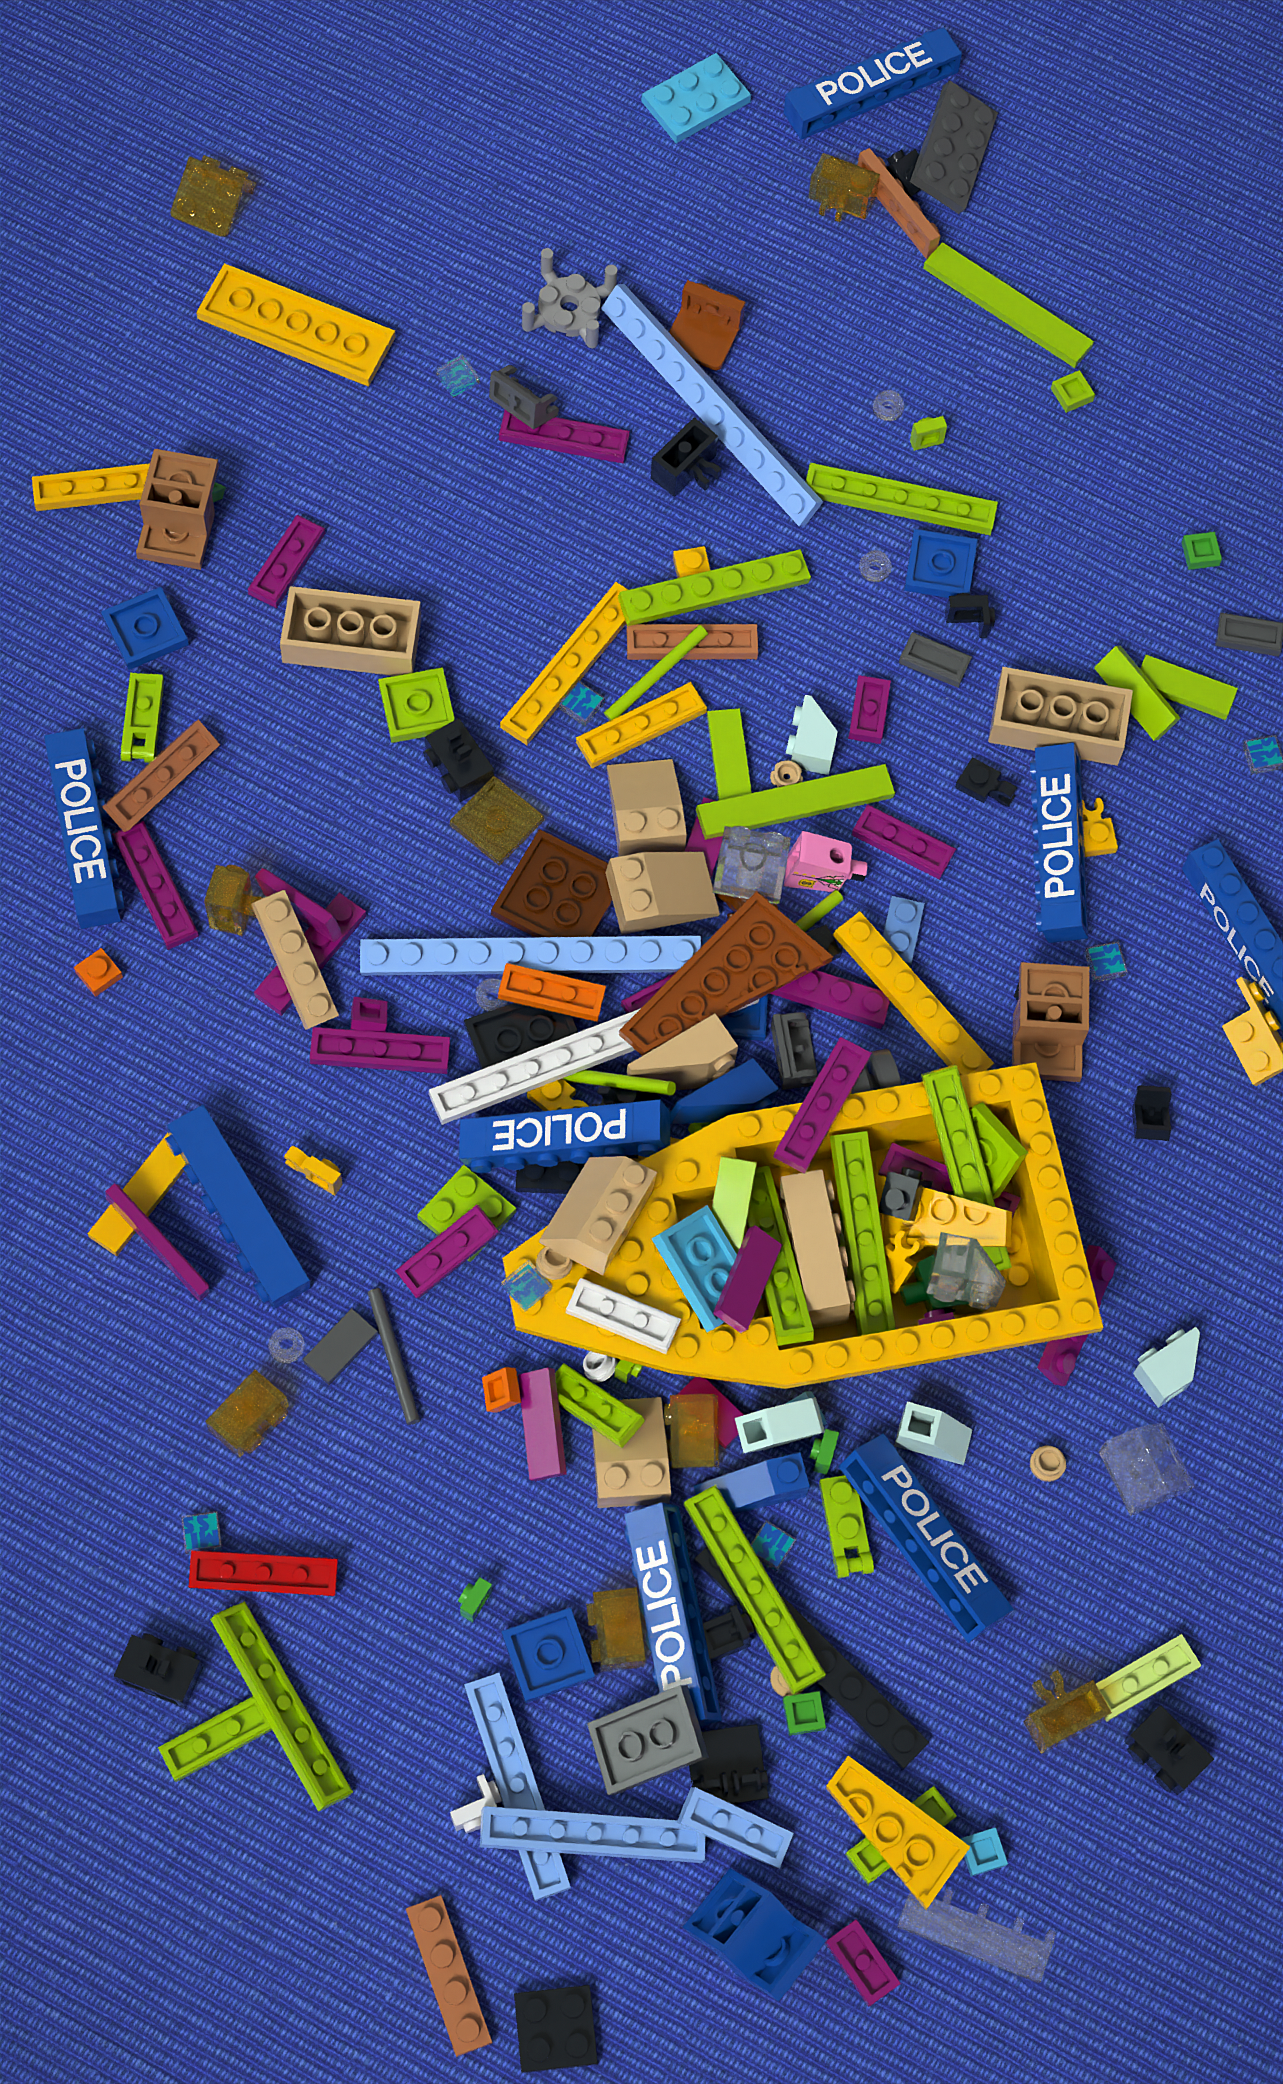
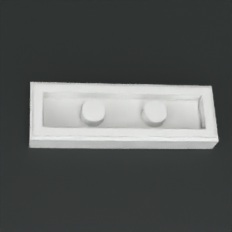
M583 1278L579 1279L566 1308V1313L663 1354H667L681 1321L678 1317Z

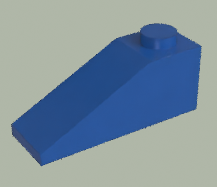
M752 1058L677 1101L670 1113V1123L716 1122L727 1115L771 1108L773 1106L772 1099L779 1088L756 1060Z
M801 1452L766 1460L694 1485L693 1487L696 1496L716 1485L732 1514H737L804 1498L808 1494L810 1485Z

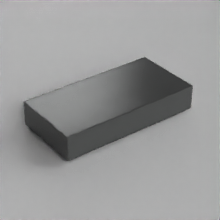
M1220 612L1215 646L1279 657L1282 649L1283 623Z
M912 632L900 656L899 664L959 688L972 656Z
M351 1308L303 1358V1363L330 1385L378 1335V1331Z

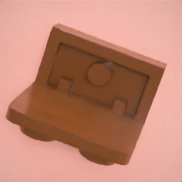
M687 280L682 290L681 309L669 333L697 364L712 370H720L743 325L746 302L739 300L734 295L710 289L705 284Z

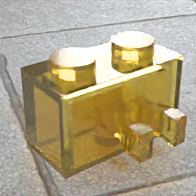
M822 153L811 175L808 198L821 203L819 215L824 216L828 209L835 208L837 210L835 221L841 222L844 212L865 220L877 195L880 174Z
M215 866L204 903L211 929L243 936L249 915L257 918L251 904L264 897L253 896L249 872H245L239 866Z
M254 1369L205 1421L208 1431L236 1456L241 1458L245 1452L250 1454L263 1441V1436L261 1435L271 1425L276 1427L288 1414L286 1409L289 1406L287 1396Z
M714 1394L670 1395V1404H665L664 1417L665 1424L671 1425V1440H666L668 1461L672 1462V1468H720L718 1396Z
M637 1587L593 1592L592 1603L586 1604L588 1626L595 1625L597 1640H590L592 1661L600 1662L601 1672L644 1667L645 1652Z
M1058 1670L1052 1672L1049 1676L1055 1684L1053 1691L1058 1699H1055L1051 1690L1043 1687L1040 1679L1032 1684L1036 1694L1044 1699L1047 1705L1030 1713L1023 1723L1041 1755L1103 1722L1112 1713L1094 1680L1066 1693L1060 1672Z

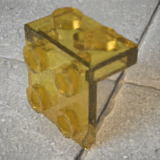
M203 155L202 160L189 156L170 211L171 216L220 237H225L229 233L243 191L253 194L257 182L247 179L249 173L231 166L230 171L219 168L221 162Z

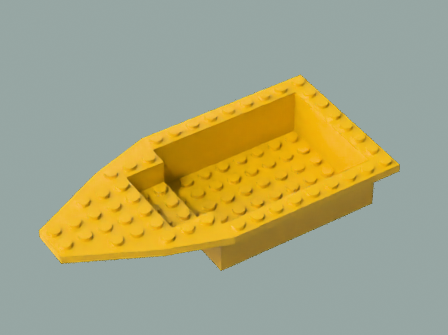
M1036 1062L960 1075L969 1112L973 1106L983 1102L1028 1152L1004 1191L1021 1198L1012 1218L1011 1247H1007L1012 1267L981 1276L990 1300L986 1311L954 1315L955 1319L919 1325L918 1320L925 1318L924 1314L927 1313L924 1301L905 1306L900 1292L894 1294L890 1291L895 1330L858 1336L855 1312L851 1311L849 1312L848 1324L815 1329L814 1340L778 1346L772 1316H770L763 1291L762 1298L758 1303L748 1330L739 1333L724 1322L715 1329L706 1332L653 1243L652 1238L706 1205L712 1211L721 1156L757 1162L756 1168L769 1166L781 1208L780 1177L802 1172L773 1158L802 1103L727 1115L639 1161L638 1163L657 1172L652 1194L604 1275L573 1261L570 1273L562 1279L552 1280L541 1275L536 1267V1259L538 1253L546 1247L540 1244L539 1240L547 1226L503 1257L507 1283L529 1266L549 1288L545 1294L527 1309H524L508 1291L515 1330L671 1374L782 1389L1097 1333L1102 1331L1103 1324ZM923 1082L850 1094L806 1171L822 1169L824 1180H831L834 1192V1201H832L833 1211L831 1213H838L839 1220L840 1206L830 1136L863 1131L868 1132L876 1189L877 1175L892 1142L946 1165ZM924 1246L922 1250L911 1255L910 1258L918 1263L948 1247ZM914 1271L906 1284L916 1282ZM583 1278L680 1318V1324L667 1354L567 1314L566 1308L579 1279Z

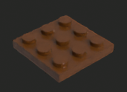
M539 829L493 905L491 916L535 938L594 937L613 904L605 873L608 863Z

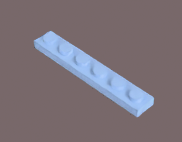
M500 1673L464 1684L504 1808L545 1811ZM518 1850L535 1901L571 1889L560 1853Z
M484 1806L481 1809L480 1847L694 1863H702L705 1860V1835L677 1823V1820Z

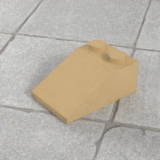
M673 759L607 765L618 857L641 852H684L687 834Z
M641 852L610 858L605 873L621 935L720 915L703 852Z
M713 1014L628 1064L627 1075L672 1081L676 1085V1090L701 1088L734 1069L738 1045L718 1016Z
M661 1397L620 1400L642 1415L645 1422L623 1448L592 1428L597 1508L653 1505L661 1502L668 1504L671 1497V1486Z

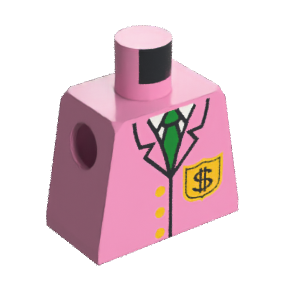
M802 831L786 858L784 886L827 892L839 891L846 879L864 881L867 872V862L851 859L852 845L850 843Z

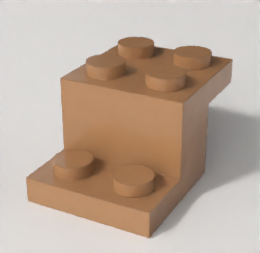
M154 449L139 503L143 527L136 550L137 559L201 570L215 516L212 492L219 468L218 459Z
M1021 962L1019 967V1000L1013 1013L1012 1066L1036 1062L1041 1080L1081 1081L1082 1045L1089 1032L1090 967Z

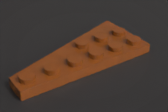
M756 891L619 1030V1036L643 1056L713 1014H716L720 1019L832 962L833 956Z

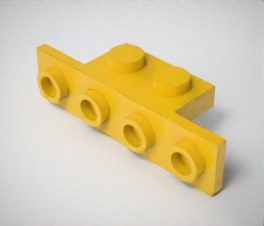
M1240 977L1236 982L1251 1009L1224 1024L1222 1028L1252 1084L1258 1086L1283 1071V1041L1277 1031L1281 1026L1271 1010L1266 1011L1262 1003L1265 996L1259 985L1255 981L1251 983L1249 980Z

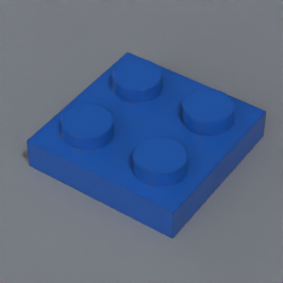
M914 529L904 591L945 598L960 593L970 594L978 539Z
M162 587L101 611L102 618L128 670L189 645L188 638Z
M571 1607L501 1631L525 1703L595 1679V1674Z

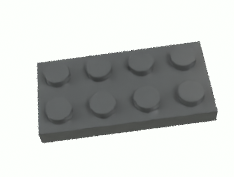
M952 81L944 84L910 182L959 214L964 211L998 112Z

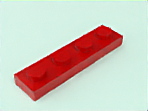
M192 1550L188 1588L336 1596L338 1558Z

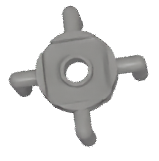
M550 248L543 249L541 251V275L547 285L539 292L537 315H535V306L532 303L526 302L522 305L523 330L530 332L544 325L549 331L554 333L558 331L566 333V336L569 337L581 336L589 348L597 347L599 339V322L597 319L600 314L601 299L609 296L617 285V267L614 265L606 266L604 284L594 288L579 274L558 278L553 270V251ZM571 302L577 305V309L568 311L564 310L561 306L564 303Z

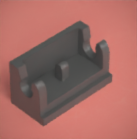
M508 365L499 371L491 372L489 398L533 430L558 416L559 408L555 405H549L555 402L557 397L550 393L539 398L529 388L519 384L517 378H510L509 375L517 371V368L513 365Z
M806 1013L773 1014L770 1028L781 1089L813 1086L818 1074Z

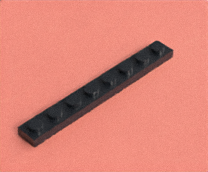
M707 1546L694 1559V1562L744 1611ZM779 1593L826 1674L824 1678L815 1682V1684L903 1771L929 1744V1741Z

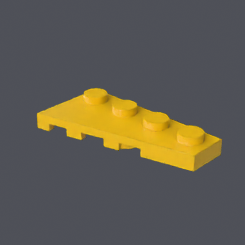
M877 1175L878 1209L886 1177ZM923 1187L915 1222L879 1212L884 1246L889 1243L895 1246L896 1234L905 1228H909L910 1232L906 1236V1242L910 1246H913L917 1240L922 1238L925 1240L924 1246L1011 1247V1211Z
M847 1756L826 1785V1789L924 1909L927 1910L970 1849V1846L850 1756Z

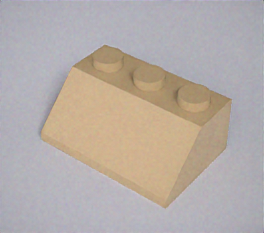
M626 1156L589 1157L541 1236L539 1243L604 1275L652 1194L657 1172Z

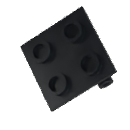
M758 1725L703 1731L702 1736L709 1758L689 1765L692 1787H696L730 1804L769 1799L767 1790L768 1776L767 1771L764 1770Z

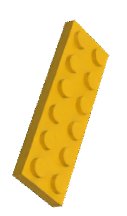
M225 263L197 310V319L368 387L396 338L395 330Z

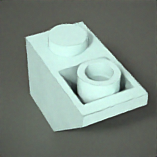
M805 695L803 706H796L792 725L798 726L796 736H789L786 754L792 755L791 761L798 764L802 770L829 775L838 731L813 697Z
M1196 1327L1187 1333L1183 1329L1177 1331L1166 1340L1168 1344L1160 1351H1157L1154 1347L1137 1359L1140 1364L1133 1374L1158 1408L1185 1391L1193 1381L1200 1332Z
M816 1397L763 1409L735 1418L744 1453L767 1450L825 1432Z
M907 1402L902 1413L894 1446L964 1465L972 1429L943 1411Z

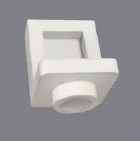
M484 1774L477 1776V1783L483 1798L450 1812L456 1831L464 1828L466 1833H470L480 1829L481 1809L484 1806L497 1807L496 1803L502 1801L494 1780L487 1783Z

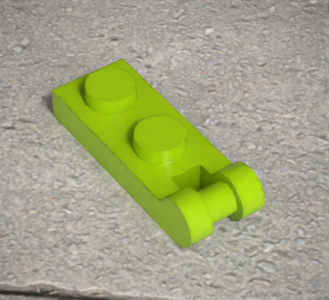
M130 673L121 744V761L132 762L133 759H144L145 763H150L157 756V740L164 689L163 675ZM134 738L146 739L145 746L134 745Z
M845 1475L820 1479L819 1488L837 1578L849 1577V1573L861 1571L862 1575L874 1573L873 1559L869 1549L859 1494ZM857 1549L858 1557L846 1559L845 1550Z

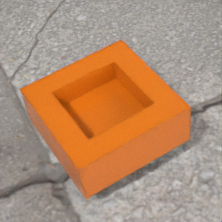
M102 948L74 966L75 973L95 997L123 978L122 972Z
M504 1367L482 1377L487 1412L498 1413L521 1403L516 1368Z

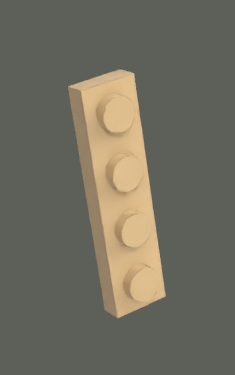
M285 890L253 902L251 904L305 1030L339 1016Z

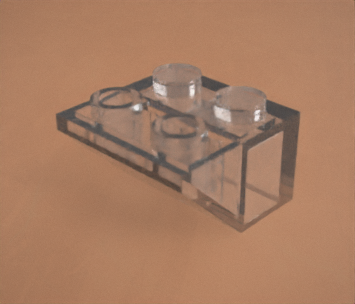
M941 1232L933 1253L926 1293L933 1294L935 1299L943 1302H953L957 1299L969 1302L971 1307L977 1309L996 1308L1006 1280L977 1239Z
M1163 1423L1132 1429L1105 1441L1099 1450V1454L1130 1516L1195 1488Z

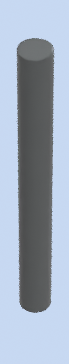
M380 1288L372 1289L367 1294L406 1424L413 1425L420 1422V1417L382 1291Z

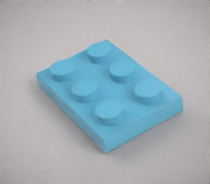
M715 53L642 93L641 102L677 144L750 103L751 94L719 55Z
M706 1205L653 1237L652 1241L706 1332H709L724 1323L713 1312L737 1254L710 1208Z

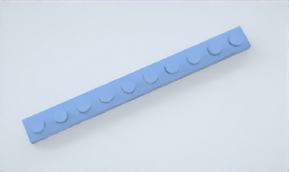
M617 284L601 309L705 424L718 435V438L798 526L806 525L823 503L821 498L625 284Z
M701 936L360 939V974L362 976L503 974L506 963L552 974L677 972L701 948Z

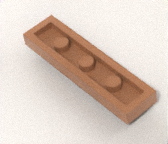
M870 148L860 152L856 172L922 255L928 259L939 244L940 233L938 228L923 215L919 204L910 199L904 191L902 183L898 179H894L887 170L882 158L877 157Z
M636 624L627 626V660H661L698 625L704 627L708 635L681 660L757 659V624Z
M199 719L194 721L105 803L102 808L124 832L130 830L220 744Z
M440 1895L406 1908L456 2058L492 2044L442 1896Z

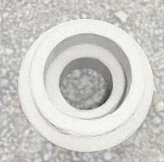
M590 1351L583 1361L585 1375L592 1382H603L613 1375L618 1360L614 1357Z

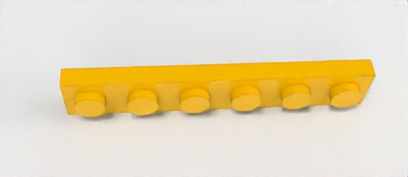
M617 582L613 584L500 722L501 729L525 745L530 743L627 624L618 600L619 592L628 590Z
M860 911L835 930L833 933L835 939L947 1066L957 1065L959 1075L987 1071L993 1066L994 1062Z

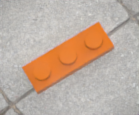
M506 963L498 991V999L598 1022L606 986Z

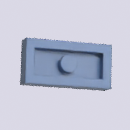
M892 896L883 938L905 963L911 967L925 903Z

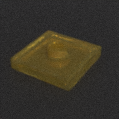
M493 776L451 818L449 823L454 830L500 866L544 821V816L498 778Z

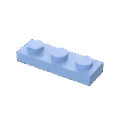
M696 1787L690 1788L677 1823L779 1869L794 1834Z

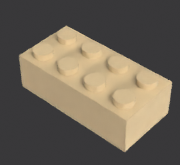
M290 586L280 640L282 663L391 676L413 673L421 627V602Z
M1002 667L996 689L988 742L1033 751L1037 747L1074 743L1081 759L1118 766L1125 748L1133 690Z
M822 1169L809 1171L805 1174L798 1173L780 1177V1203L813 1330L848 1324L849 1312L854 1311L853 1301L856 1300L852 1280H845L847 1278L846 1268L848 1267L845 1246H838L840 1244L839 1234H841L838 1213H831L833 1211L832 1201H834L831 1180H824Z

